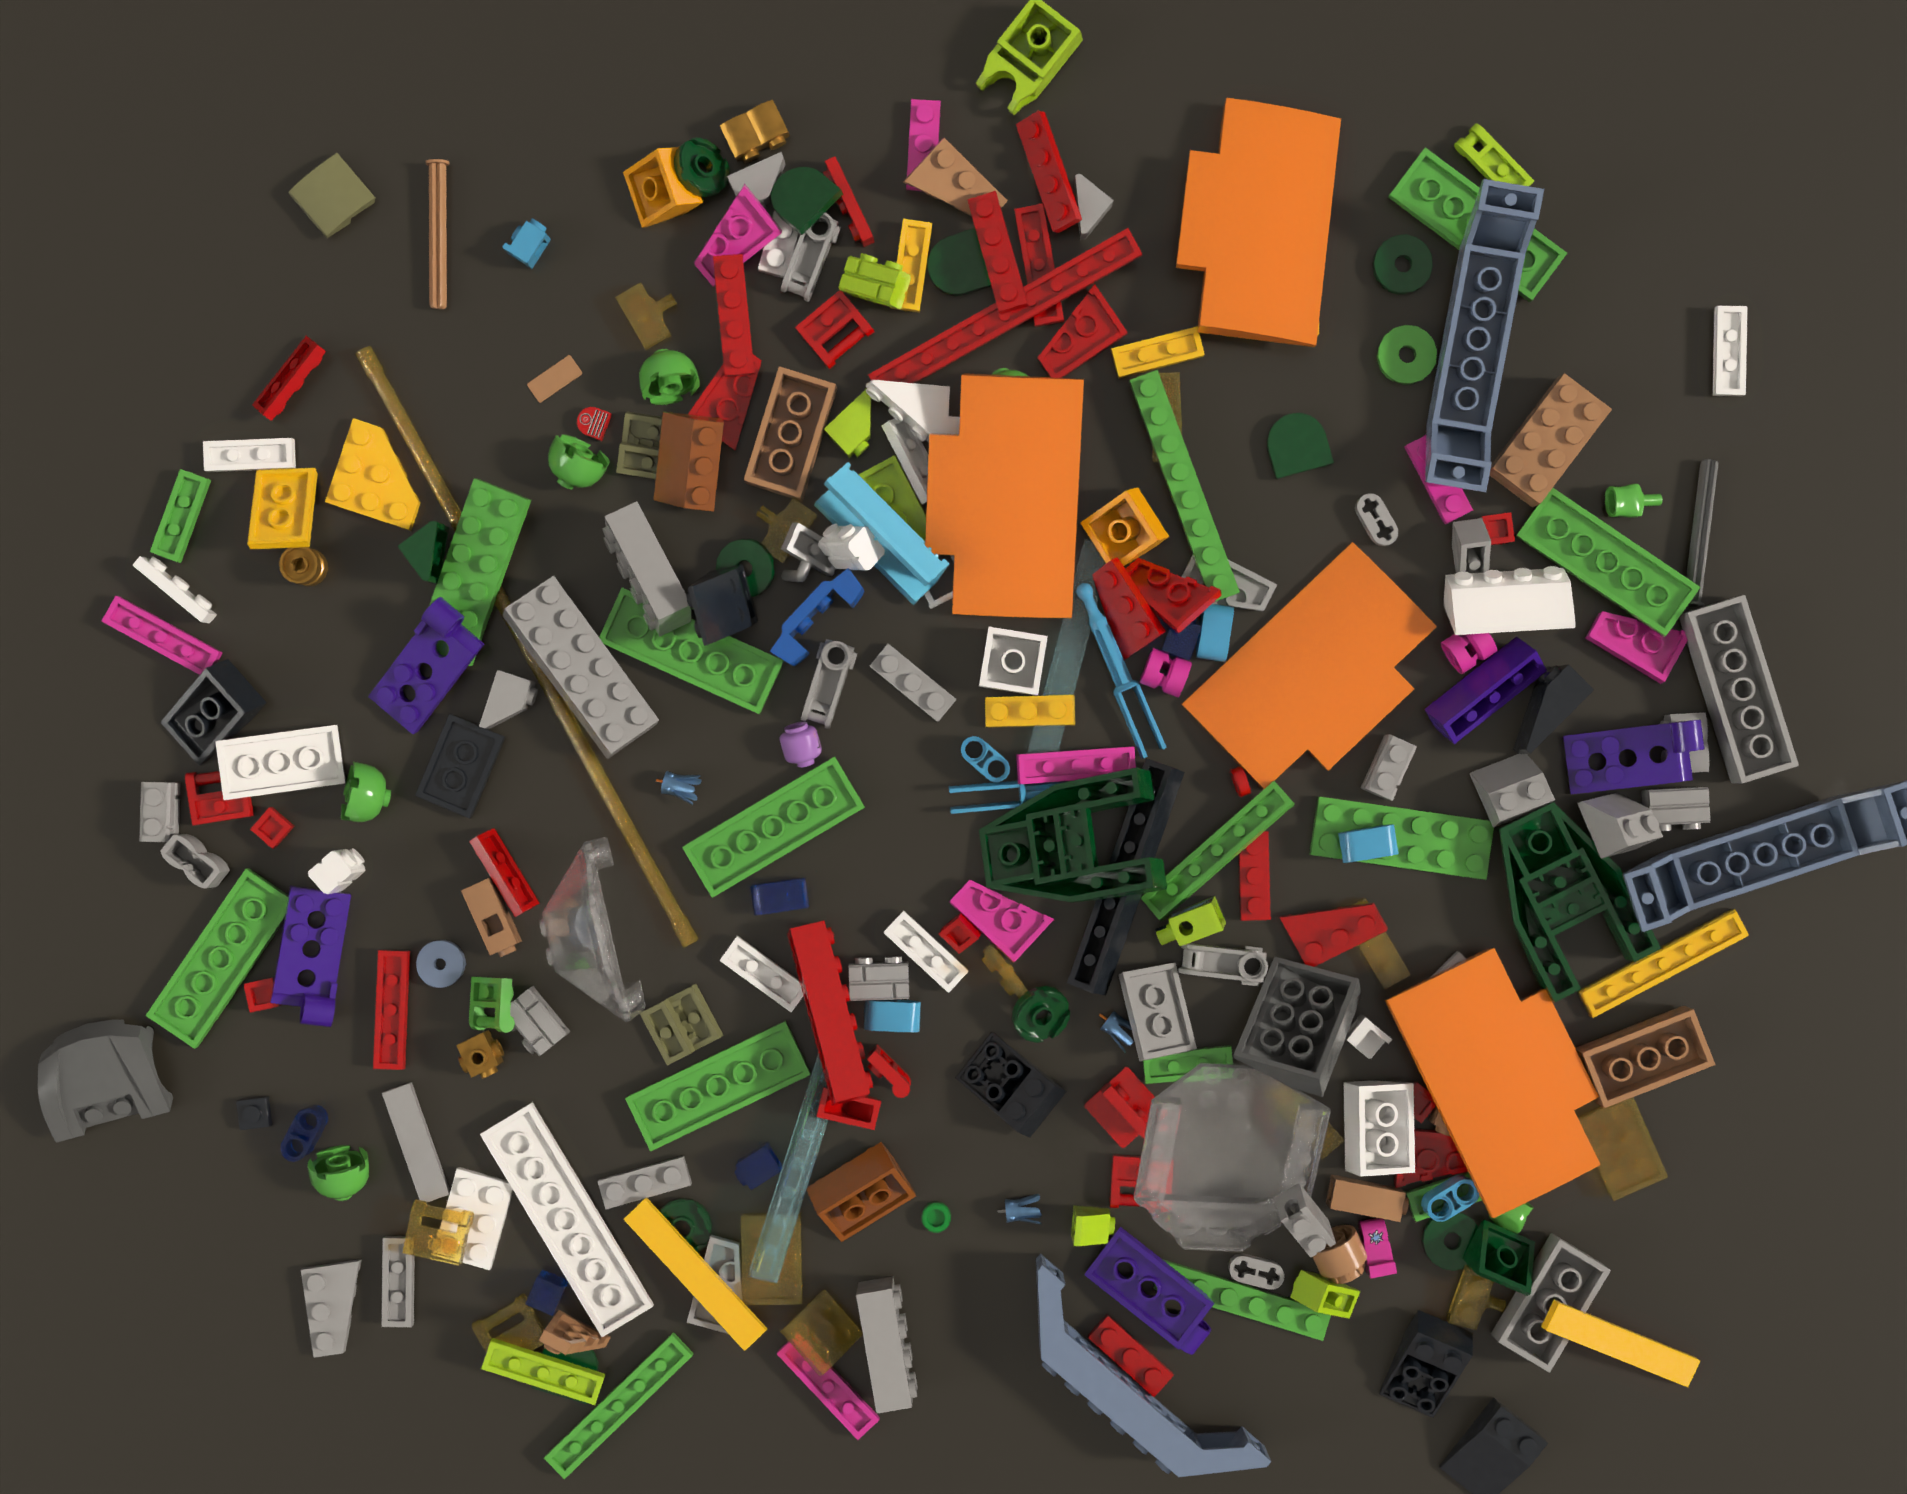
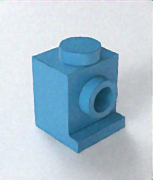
M532 218L530 222L526 221L523 226L519 225L512 234V244L505 243L502 248L509 255L533 269L551 239L545 233L547 228Z

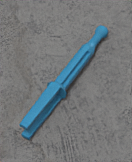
M1081 583L1076 590L1077 596L1085 604L1089 615V625L1116 686L1113 691L1141 759L1148 757L1121 692L1133 687L1159 749L1167 747L1139 682L1132 680L1106 617L1099 611L1095 603L1092 586L1088 583Z
M1018 781L949 786V793L1018 788L1019 801L950 807L951 814L1016 808L1054 784L1069 781L1027 785L1018 784Z

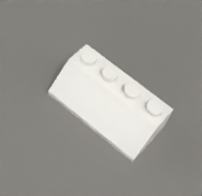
M1548 566L1544 569L1534 570L1518 568L1514 571L1500 572L1498 570H1488L1484 573L1457 572L1456 574L1445 575L1443 606L1455 635L1575 628L1571 581L1564 568Z

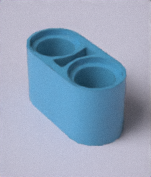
M1211 604L1201 613L1196 658L1226 662L1234 607Z
M976 736L968 737L963 741L961 745L963 758L992 782H1000L1007 778L1010 771L1009 763L988 743ZM971 741H977L982 745V754L978 758H970L965 752L966 745ZM994 760L1001 761L1005 767L1003 775L997 778L992 777L988 773V765Z
M1394 824L1338 833L1343 863L1399 854Z
M894 999L865 1000L864 1030L920 1032L921 1002Z
M1455 1175L1424 1194L1421 1206L1423 1211L1433 1220L1443 1222L1473 1205L1478 1200L1479 1193L1471 1179L1464 1175ZM1464 1183L1468 1184V1193L1463 1197H1458V1187ZM1437 1199H1443L1444 1206L1442 1210L1432 1212V1203Z

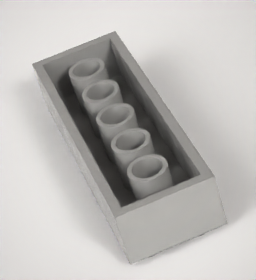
M554 576L504 609V619L607 759L658 723L659 719Z
M1746 596L1732 597L1682 613L1679 620L1688 640L1687 645L1731 783L1742 784L1799 766Z

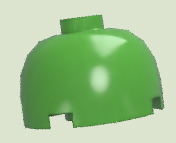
M668 349L657 350L644 361L640 368L639 382L642 397L645 400L646 397L650 398V402L655 405L678 403L683 400L680 395L686 394L689 391L693 395L700 386L699 376L694 363L684 353Z
M562 434L560 438L556 435L548 453V464L552 473L558 478V484L572 490L574 486L585 488L599 481L610 463L609 458L600 450L595 455L588 449L591 445L587 442Z
M353 762V766L351 765L343 793L345 795V802L348 804L341 805V820L366 822L379 815L382 806L388 807L391 790L386 789V780L378 769L367 764Z
M350 1145L334 1146L316 1153V1160L312 1162L310 1158L308 1161V1172L312 1186L321 1195L331 1199L343 1201L351 1198L352 1195L364 1187L368 1180V1153L361 1147H358L359 1152L349 1151L351 1149Z

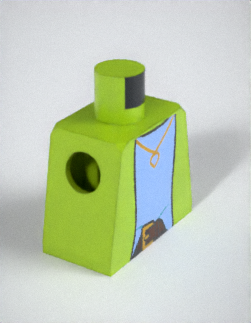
M1215 896L1171 914L1168 918L1169 923L1156 928L1155 931L1161 945L1177 940L1178 945L1183 946L1223 931L1226 921ZM1187 921L1192 924L1193 928L1186 930L1183 928L1182 923Z

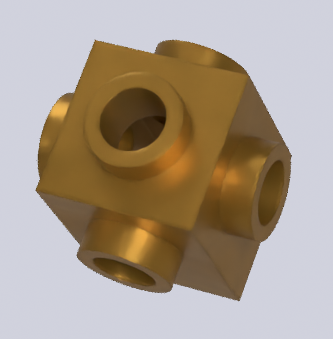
M489 1030L456 1045L461 1055L458 1057L460 1066L465 1073L469 1072L471 1078L480 1074L482 1079L498 1072L496 1066L504 1062L502 1056H504L503 1048L497 1039L493 1040Z

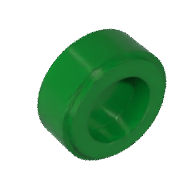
M939 1201L928 1203L922 1211V1224L930 1232L938 1233L944 1231L951 1221V1213L947 1205Z

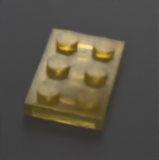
M1634 1097L1607 1108L1599 1107L1578 1116L1584 1132L1601 1164L1597 1168L1613 1201L1668 1178Z
M801 1213L742 1214V1298L744 1304H802Z

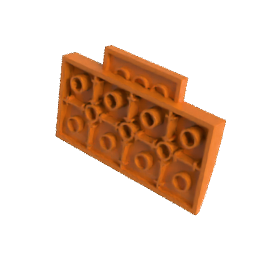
M1226 98L1223 106L1218 154L1190 150L1176 268L1204 271L1198 333L1316 347L1341 125L1340 118L1285 106Z
M969 373L961 375L959 435L930 433L925 546L927 548L931 547L933 554L954 555L952 614L1072 618L1084 379Z
M1352 542L1181 705L1239 766H1242L1243 770L1262 790L1275 781L1306 750L1329 771L1414 690L1394 667L1437 626Z
M1495 948L1485 949L1385 1000L1491 1218L1521 1206L1601 1165L1574 1111L1599 1097L1547 990L1541 989L1520 1000Z

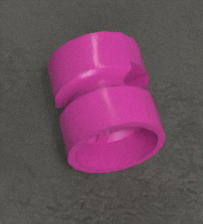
M1489 633L1453 634L1441 642L1444 654L1460 674L1476 666L1477 659L1483 661L1497 652L1496 644Z
M1152 648L1139 683L1153 689L1161 686L1164 693L1179 698L1188 678L1192 662L1179 657L1170 659L1169 653ZM1160 669L1167 670L1166 675L1160 673Z

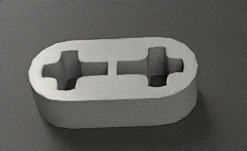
M1371 493L1360 497L1355 504V511L1372 542L1382 547L1392 544L1398 537V528L1382 499L1378 495ZM1367 499L1369 503H1376L1377 507L1373 509L1377 517L1376 519L1373 518L1370 512H1363L1364 500ZM1377 521L1380 522L1383 528H1390L1391 532L1388 534V541L1384 537L1380 539L1377 537V533L1380 532Z
M1238 1253L1232 1256L1228 1262V1270L1231 1277L1240 1283L1274 1290L1279 1288L1284 1281L1285 1274L1283 1269L1273 1260ZM1241 1261H1245L1246 1266L1254 1269V1271H1243L1242 1275H1238V1271L1234 1266L1240 1265ZM1270 1268H1274V1272L1278 1277L1272 1278L1271 1282H1267L1264 1275L1258 1274L1259 1270L1269 1272Z

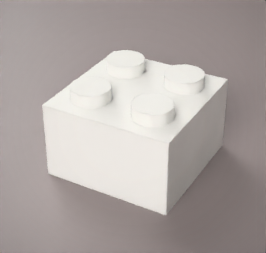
M988 627L979 687L1038 696L1048 636Z

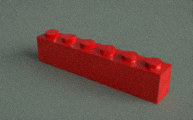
M825 920L791 928L787 936L831 1104L833 1106L867 1097L870 1094L869 1089L873 1088V1082L870 1072L864 1071L862 1060L865 1059V1052L861 1041H856L854 1031L858 1029L854 1013H849L846 1002L850 1001V996L846 984L842 985L839 973H842V965L839 956H834L831 945L835 944L831 927L826 928Z

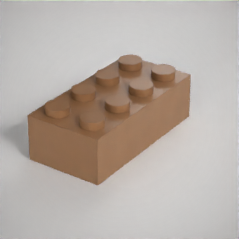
M779 366L744 477V482L747 485L803 502L824 435V428L827 425L838 390L835 383Z
M1562 374L1555 379L1493 461L1490 476L1529 506L1535 507L1541 504L1612 409L1568 375Z
M1686 1006L1678 1007L1575 1048L1599 1096L1594 1102L1603 1108L1716 1065L1694 1009Z

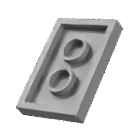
M1176 963L1118 974L1139 1062L1197 1049Z

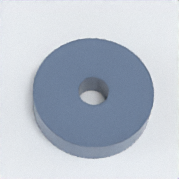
M436 940L428 943L421 949L416 960V968L420 978L426 984L436 988H443L456 983L462 977L466 966L465 956L461 948L448 940ZM439 958L443 959L446 963L444 969H440L436 965Z

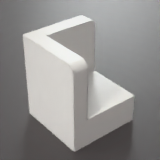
M1361 1014L1350 1026L1345 1038L1346 1041L1368 1059H1371L1385 1042L1389 1044L1392 1041L1388 1035Z

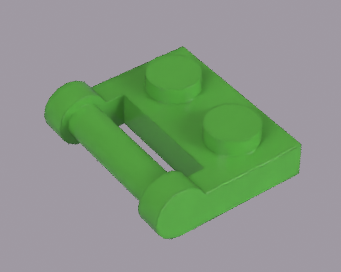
M471 977L469 1025L473 1030L481 1031L491 1028L503 1033L513 1030L515 1021L510 1016L511 1000L514 993L512 979ZM484 1007L495 1008V1017L487 1016L484 1013Z

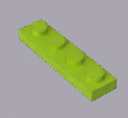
M492 1338L481 1368L482 1370L592 1405L596 1404L605 1378L604 1373Z

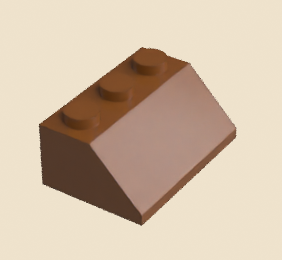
M663 412L654 501L686 509L714 512L724 426L722 418Z
M882 1142L870 1147L861 1155L844 1163L838 1169L818 1179L806 1188L817 1215L841 1242L916 1197L913 1188L899 1165Z

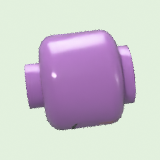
M804 721L786 726L784 728L785 732L780 736L785 760L789 763H797L798 767H807L814 764V759L822 751L816 728Z

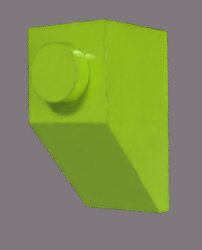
M866 389L824 428L825 433L848 458L854 454L857 457L860 456L870 446L867 441L871 439L872 398L867 394Z
M1074 1205L1071 1228L1073 1245L1088 1246L1108 1243V1236L1114 1235L1115 1217H1110L1109 1208Z
M1301 1270L1299 1276L1294 1281L1290 1298L1315 1312L1350 1319L1360 1291L1345 1284H1334L1328 1278H1324L1318 1273Z

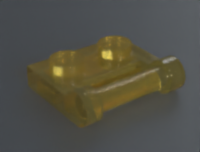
M416 1199L412 1205L402 1253L455 1265L463 1264L474 1212L465 1209L459 1212L427 1205L426 1201ZM425 1216L458 1223L457 1232L421 1225L422 1218Z
M524 1293L516 1297L515 1302L483 1321L479 1319L471 1324L476 1337L486 1353L492 1339L488 1331L520 1312L525 1320L494 1338L532 1351L544 1344L539 1339L545 1329Z

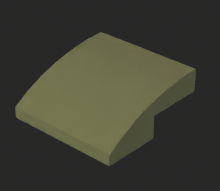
M338 153L312 170L289 191V195L326 238L349 225L352 217L375 203L374 195Z
M629 411L625 413L616 473L656 479L662 417Z
M697 984L639 1013L667 1065L723 1036Z

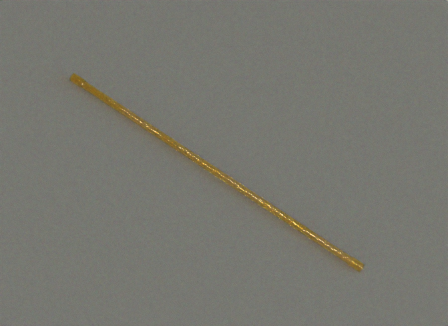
M368 346L359 350L355 354L367 377L371 379L451 526L456 531L462 514L385 376L384 369L372 347ZM501 585L495 601L498 611L667 914L671 927L683 948L699 940L687 917L682 913L570 708L504 619V609L512 603Z

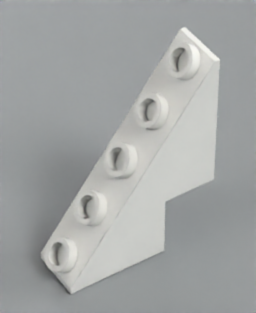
M871 380L866 383L867 394L875 401H882L889 407L888 412L898 421L902 422L904 420L912 427L910 431L919 440H926L929 443L930 433L959 435L960 417L949 416L950 386Z

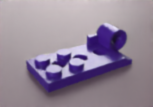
M442 597L437 598L422 615V621L414 630L415 635L368 696L411 734H415L420 730L484 646L481 640L461 624L464 616ZM439 640H443L448 644L449 653L447 656H443L438 652L437 643ZM422 663H427L431 666L432 675L430 678H425L421 674L420 666ZM405 685H410L414 688V700H408L404 696L403 689Z
M1701 719L1563 736L1571 794L1691 781L1693 777L1689 752L1705 749ZM1663 746L1668 753L1666 760L1661 763L1653 762L1649 756L1651 748ZM1625 749L1634 751L1637 756L1636 763L1629 767L1622 765L1619 761V754ZM1594 753H1601L1606 758V765L1601 770H1594L1589 765V757Z
M290 885L270 1002L300 1006V1024L331 1027L338 985L337 976L351 900L350 893L324 894L320 889ZM314 911H320L324 914V922L319 927H311L307 922L309 914ZM309 940L319 943V951L314 956H306L302 951L303 945ZM306 969L313 971L314 980L311 984L301 985L298 983L297 977L301 971Z
M1122 1227L1117 1230L1084 1274L1178 1350L1181 1349L1193 1355L1211 1332L1210 1326L1203 1318L1214 1305V1302L1206 1293ZM1119 1263H1130L1134 1270L1133 1275L1129 1277L1121 1275L1118 1270ZM1144 1281H1152L1156 1284L1157 1293L1155 1295L1144 1293L1142 1290V1283ZM1171 1299L1178 1301L1181 1305V1312L1178 1314L1168 1312L1165 1306L1166 1301Z

